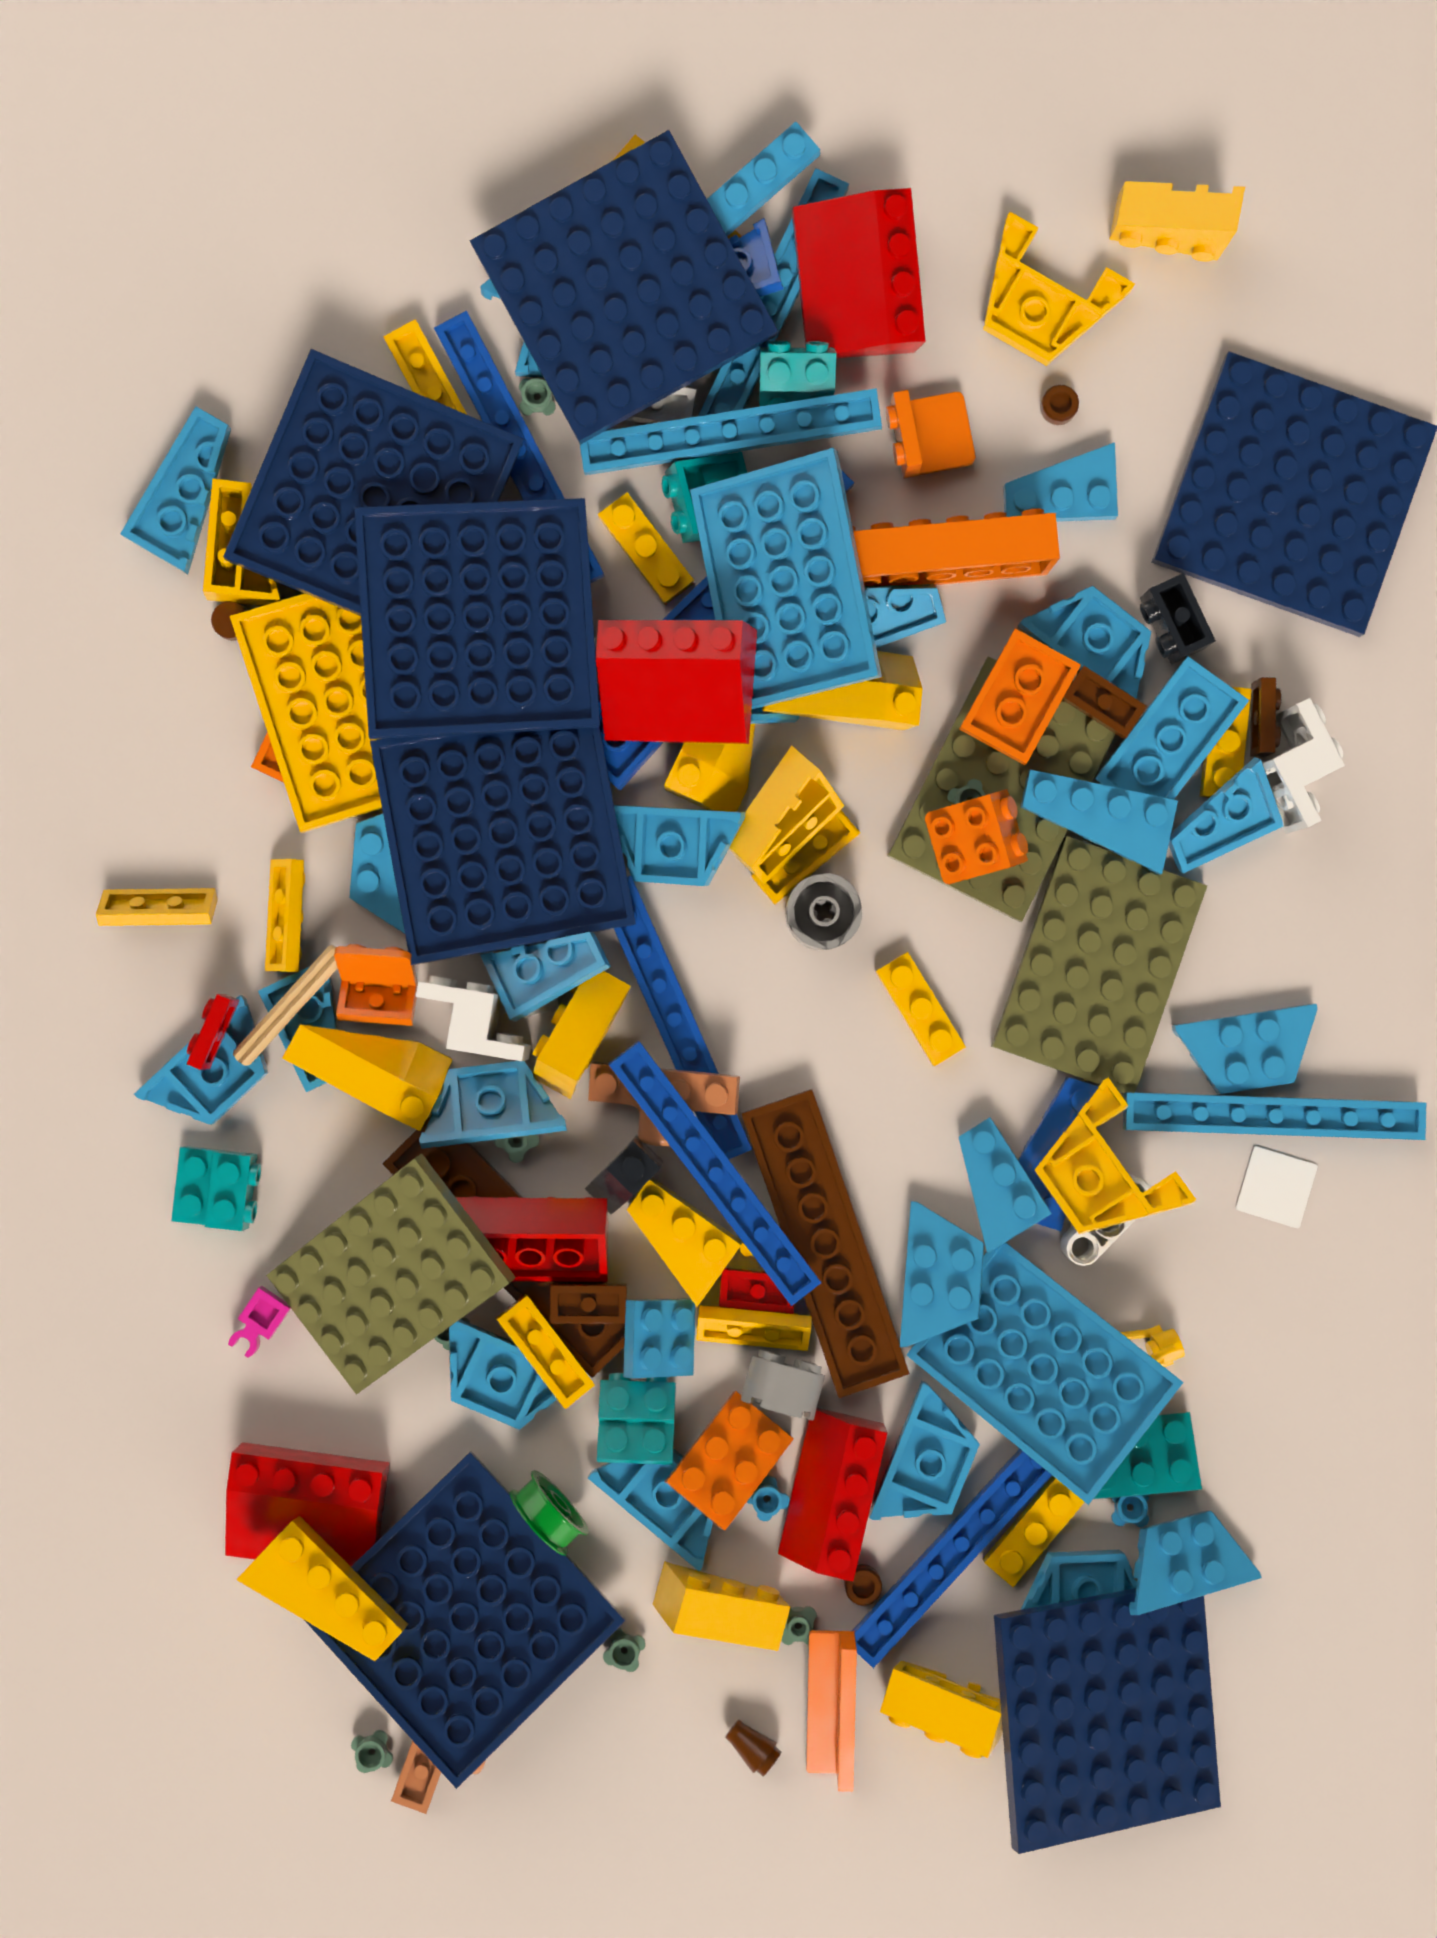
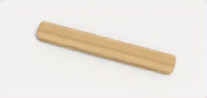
M330 945L237 1046L233 1051V1056L236 1060L245 1066L250 1065L338 969L334 957L336 946Z

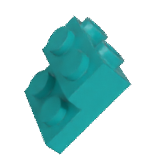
M787 341L768 342V347H760L759 407L834 395L837 354L835 348H829V343L822 341L806 342V348H791V343Z
M742 452L674 461L665 471L661 482L662 491L666 498L672 499L675 511L671 514V526L675 534H681L683 543L700 541L690 489L747 473Z
M189 1146L180 1147L171 1221L205 1225L207 1228L244 1231L248 1229L250 1223H254L257 1214V1201H252L254 1186L259 1185L261 1178V1164L257 1163L258 1154Z
M624 1373L609 1374V1380H600L597 1462L673 1465L676 1383L668 1382L669 1377L646 1378V1381H631V1378L623 1377Z

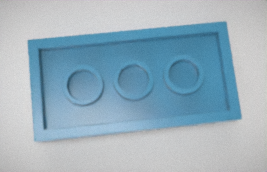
M1186 656L1137 721L1127 738L1122 741L1094 779L1107 786L1175 799L1249 700L1189 656Z

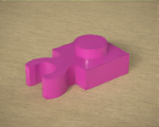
M260 1286L238 1317V1320L246 1324L245 1328L235 1332L230 1337L228 1345L233 1347L240 1338H246L250 1343V1347L244 1356L247 1358L251 1357L260 1347L259 1336L262 1335L268 1340L272 1338L291 1310V1307L286 1301L265 1287Z

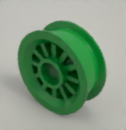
M533 1470L531 1471L532 1479L520 1491L511 1490L510 1498L530 1528L550 1548L561 1555L568 1554L567 1546L579 1534L588 1535L589 1529L578 1510L560 1489L542 1473Z

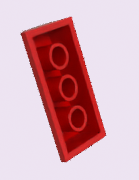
M455 1197L516 1278L513 1281L608 1282L609 1222L607 1198Z
M821 1408L816 1409L814 1420H808L778 1548L779 1555L817 1574L851 1582L854 1581L888 1433L884 1423Z

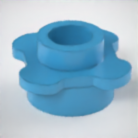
M766 1476L747 1503L753 1505L758 1519L769 1521L780 1509L788 1507L789 1496L780 1491L775 1477ZM766 1495H769L771 1497L770 1501L768 1502L764 1501L763 1499Z
M1148 1495L1112 1498L1114 1501V1513L1111 1515V1519L1115 1525L1123 1526L1125 1523H1133L1137 1527H1144L1148 1524ZM1128 1504L1133 1505L1132 1511L1127 1510Z

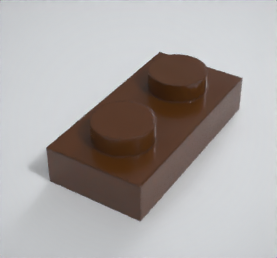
M1086 666L1081 668L1062 699L1123 739L1127 738L1147 708V705Z
M1261 677L1251 683L1250 757H1267L1275 753V748H1278L1280 745L1281 729L1279 725H1276V711L1281 706V690L1276 688L1275 677Z
M552 1283L550 1288V1324H625L627 1284Z

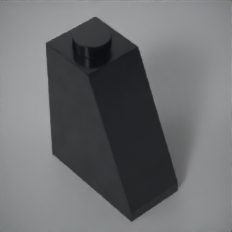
M636 1135L589 1183L585 1190L593 1198H607L608 1212L612 1215L658 1172L663 1160L647 1144L641 1142Z

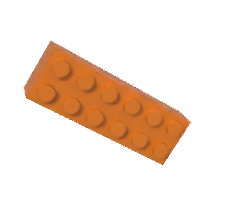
M1036 508L1023 511L1021 513L1022 516L1007 517L1005 512H993L984 515V519L969 520V516L959 515L947 518L946 523L931 524L930 519H917L910 521L908 526L894 527L893 523L882 522L871 525L869 530L856 531L855 526H852L864 586L943 585L1048 575L1060 559L1056 513H1045L1044 509Z

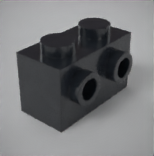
M1184 573L1149 588L1140 597L1142 603L1139 607L1142 617L1147 624L1152 623L1158 636L1155 639L1156 646L1163 658L1168 657L1171 665L1185 659L1186 656L1194 655L1206 649L1216 641Z

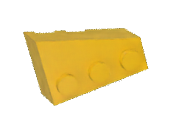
M212 478L203 593L207 600L231 601L238 604L264 606L281 601L276 581L230 563L223 558L251 492V483Z
M791 745L745 811V819L729 849L745 867L765 884L844 807V804L821 770Z
M603 971L569 991L574 995L568 1006L561 1003L551 1020V1023L556 1025L550 1037L543 1034L532 1053L538 1057L533 1071L536 1081L569 1099L572 1098L580 1078L586 1068L588 1069L593 1055L603 1038H605L623 1005L631 985Z
M652 1177L638 1191L628 1205L627 1211L698 1307L740 1248L741 1240Z
M666 1561L663 1564L652 1604L675 1634L775 1651L779 1650L790 1611V1606L780 1596V1592L773 1587L766 1585L755 1587L733 1579H726Z
M901 1660L892 1670L880 1713L889 1716V1721L897 1726L909 1728L911 1725L923 1730L924 1735L930 1740L939 1743L948 1741L960 1746V1751L970 1757L982 1758L984 1756L988 1758L1001 1739L1003 1732L1000 1699L980 1693L981 1686L979 1684L969 1681L966 1688L947 1680V1675Z

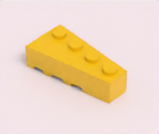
M300 1516L291 1521L236 1579L373 1661L379 1658L408 1625Z

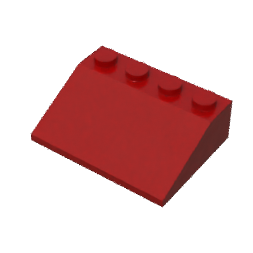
M911 188L872 190L794 206L792 208L805 348L806 342L829 343V348H835L836 358L915 353L926 342Z
M598 620L596 665L605 740L749 744L757 630L743 620Z
M242 1442L231 1453L226 1489L225 1556L255 1560L291 1521L300 1516L351 1567L380 1538L390 1462Z

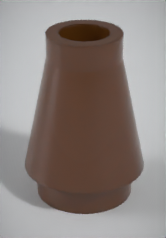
M739 1719L725 1736L752 1773L757 1771L762 1777L767 1774L782 1753L775 1746L777 1744L776 1741L745 1725Z

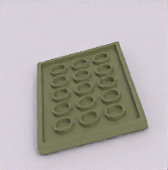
M988 656L888 857L1018 922H1022L1068 830L1020 807L1028 770L1092 782L1115 733L1062 700L1026 765H1023L959 730L997 661ZM971 779L981 781L983 785L982 790L985 795L1008 789L1009 796L1014 799L1017 805L1018 814L1016 820L1019 830L1027 840L1028 853L1026 855L1028 861L1011 868L960 882L944 883L925 822L926 814L930 811L954 805L948 801L949 791L952 788L960 789L966 786Z
M1068 836L1064 837L991 1047L1099 1085L1109 1077L1119 1092L1135 1093L1207 885L1165 870L1159 875L1114 852Z
M423 1154L410 1161L266 1275L356 1395L516 1278Z

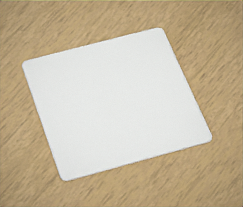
M1255 1146L1237 1201L1236 1210L1290 1227L1299 1228L1318 1166Z

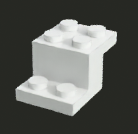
M1311 698L1276 715V720L1291 749L1262 763L1284 824L1282 828L1285 834L1308 828L1322 821L1318 814L1320 806L1317 799L1311 792H1307L1304 786L1345 766L1341 759L1343 758V750L1339 742L1335 738L1330 737L1324 726L1326 723L1325 715L1319 705L1313 704Z
M430 976L429 983L418 982L416 997L454 1003L446 1049L517 1061L529 1060L532 1045L523 1043L524 1036L497 1033V1039H495L501 999L498 994L493 993L494 986L467 982L466 989L456 987L458 980Z

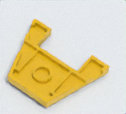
M1010 211L1004 224L983 330L1041 364L1048 366L1129 295L1135 283L1106 267L1087 300L1020 262L1039 228Z
M1109 1077L1103 1080L1094 1095L1086 1102L1074 1121L1063 1132L1035 1169L1036 1174L1078 1234L1191 1205L1196 1201V1198L1176 1171L1145 1192H1141L1096 1128L1128 1108L1127 1102Z

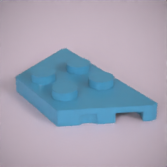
M1094 586L1086 588L1066 600H1061L1032 616H1027L1018 624V627L1032 638L1081 664L1077 673H1079L1083 666H1086L1137 699L1139 683L1143 677L1145 667V653L1149 647L1152 631Z
M614 805L622 852L627 857V867L635 882L709 886L739 831L746 812Z
M382 813L356 823L349 898L405 934Z
M239 995L236 998L240 1001L210 1069L199 1070L187 1065L190 1057L187 1054V1044L134 1095L138 1099L156 1103L166 1107L168 1110L179 1114L183 1113L203 1123L215 1124L268 1074L262 1052L248 1066L241 1064L233 1056V1051L255 1028L247 999L243 995Z
M1308 1004L1172 1025V1031L1176 1037L1181 1039L1191 1053L1190 1056L1196 1065L1203 1070L1217 1094L1232 1093L1294 1083L1318 1009L1317 1004Z
M511 1061L449 1069L442 1085V1093L431 1110L432 1116L425 1132L421 1133L419 1141L421 1148L424 1149L567 1131L565 1119L553 1106L548 1094L538 1084L525 1061Z
M911 1201L900 1347L911 1346L979 1319L985 1243L915 1201Z
M462 1319L449 1327L450 1397L452 1402L520 1430L534 1419V1415L539 1410L546 1409L557 1400L513 1341Z
M924 1381L920 1383L870 1508L869 1518L872 1520H881V1517L892 1516L911 1518L920 1517L922 1514H932L934 1516L952 1514L980 1443L928 1383Z
M673 1448V1465L608 1463L590 1472L588 1479L694 1568L698 1571L701 1570L713 1522L664 1482L684 1456Z
M1202 1511L1140 1529L1137 1546L1139 1557L1135 1562L1133 1576L1138 1581L1135 1602H1130L1129 1606L1130 1615H1141L1261 1579L1262 1577L1259 1570L1212 1511Z
M1119 1549L1047 1552L1020 1610L1137 1588V1581L1133 1578L1132 1568L1125 1554Z

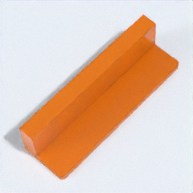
M812 1630L809 1632L806 1770L808 1773H836L838 1792H853L857 1665L855 1632Z

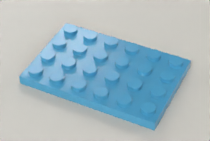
M830 448L690 489L715 620H743L757 630L752 709L882 677L838 451L836 449Z
M1007 1243L1002 1244L989 1253L986 1252L984 1255L979 1319L918 1342L907 1353L911 1360L1088 1505L1184 1383Z

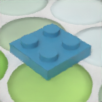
M692 1299L626 1300L623 1377L634 1379L693 1376L695 1304Z

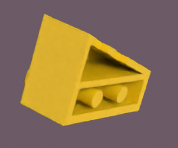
M1124 182L1117 197L1109 240L1119 241V244L1122 246L1136 248L1141 245L1155 248L1161 254L1192 255V258L1197 261L1208 262L1213 259H1219L1237 232L1245 187L1233 186L1232 193L1209 192V185L1197 184L1196 191L1190 192L1172 191L1173 183Z

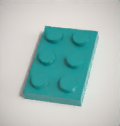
M1190 1412L1158 1415L1093 1500L1201 1490L1202 1485Z

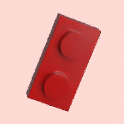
M216 994L215 999L210 998L202 1013V1019L205 1022L200 1034L195 1033L187 1047V1054L190 1055L187 1065L199 1070L211 1068L238 1006L239 999L227 994Z
M725 1268L723 1270L719 1307L794 1314V1305L791 1306L765 1271Z

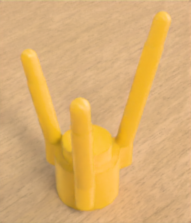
M1157 1325L1144 1330L1120 1332L1129 1340L1150 1338L1151 1341L1145 1343L1147 1353L1164 1367L1174 1364V1360L1185 1355L1182 1342L1176 1331L1172 1328L1163 1331L1161 1326Z

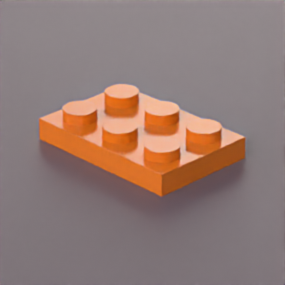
M1015 628L959 730L1017 762L1026 765L1081 664Z
M737 1391L732 1392L664 1481L724 1531L794 1439L753 1404L741 1401V1394Z

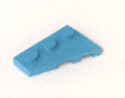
M1254 757L1171 832L1169 848L1180 872L1186 873L1284 826L1261 759Z
M991 1117L959 1136L987 1253L1052 1214Z

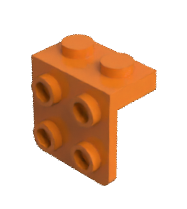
M908 390L893 392L890 406H886V419L888 428L894 429L896 443H893V455L896 466L901 465L903 479L966 467L974 463L976 455L965 399L961 392H951L910 400Z
M1008 789L930 811L926 814L925 822L944 883L960 882L1011 868L1028 861L1026 855L1028 853L1027 840L1019 830L1016 820L1018 814L1017 805L1014 799L1009 796Z
M359 944L336 947L334 957L341 977L336 1010L338 1021L413 1026L418 981L414 965H411V953L398 947L373 949Z

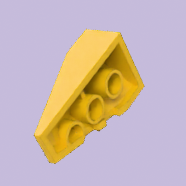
M877 651L882 677L764 706L762 711L906 730L919 726L923 687L913 656Z
M755 724L750 725L749 744L684 743L664 784L665 791L706 810L737 812L748 789Z
M304 1024L299 1025L282 1057L306 1072L418 1131L423 1127L439 1096L452 1062L451 1057L419 1041L399 1040Z

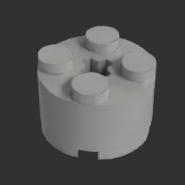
M831 873L812 875L798 883L791 892L785 908L786 924L793 937L808 948L815 950L836 948L850 940L860 926L862 905L855 887L841 876ZM824 903H828L831 906L829 913L833 917L832 919L825 918L821 922L816 919L818 913L814 910V906L821 907Z
M759 1349L758 1356L752 1355L740 1400L750 1404L751 1398L754 1397L753 1402L759 1403L761 1408L802 1418L803 1415L808 1420H814L825 1375L820 1374L822 1367L799 1359H795L794 1365L784 1363L786 1357Z

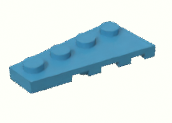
M195 406L120 533L124 538L186 574L189 573L211 500L212 478L217 479L230 436L231 428L228 424Z
M1028 770L1020 807L1161 875L1163 873L1178 800Z

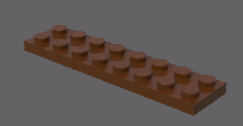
M809 1089L742 1112L741 1114L780 1228L821 1281V1284L805 1295L804 1299L810 1316H812V1322L838 1398L909 1375L907 1364L813 1090Z
M431 1116L425 1121L420 1131L416 1130L382 1163L394 1175L414 1158L423 1154L455 1197L523 1198L470 1143L422 1149L419 1138L421 1133L425 1132ZM512 1281L506 1285L504 1289L516 1301L525 1294L531 1299L591 1378L624 1348L625 1324H550V1288L552 1283L608 1284L607 1282Z

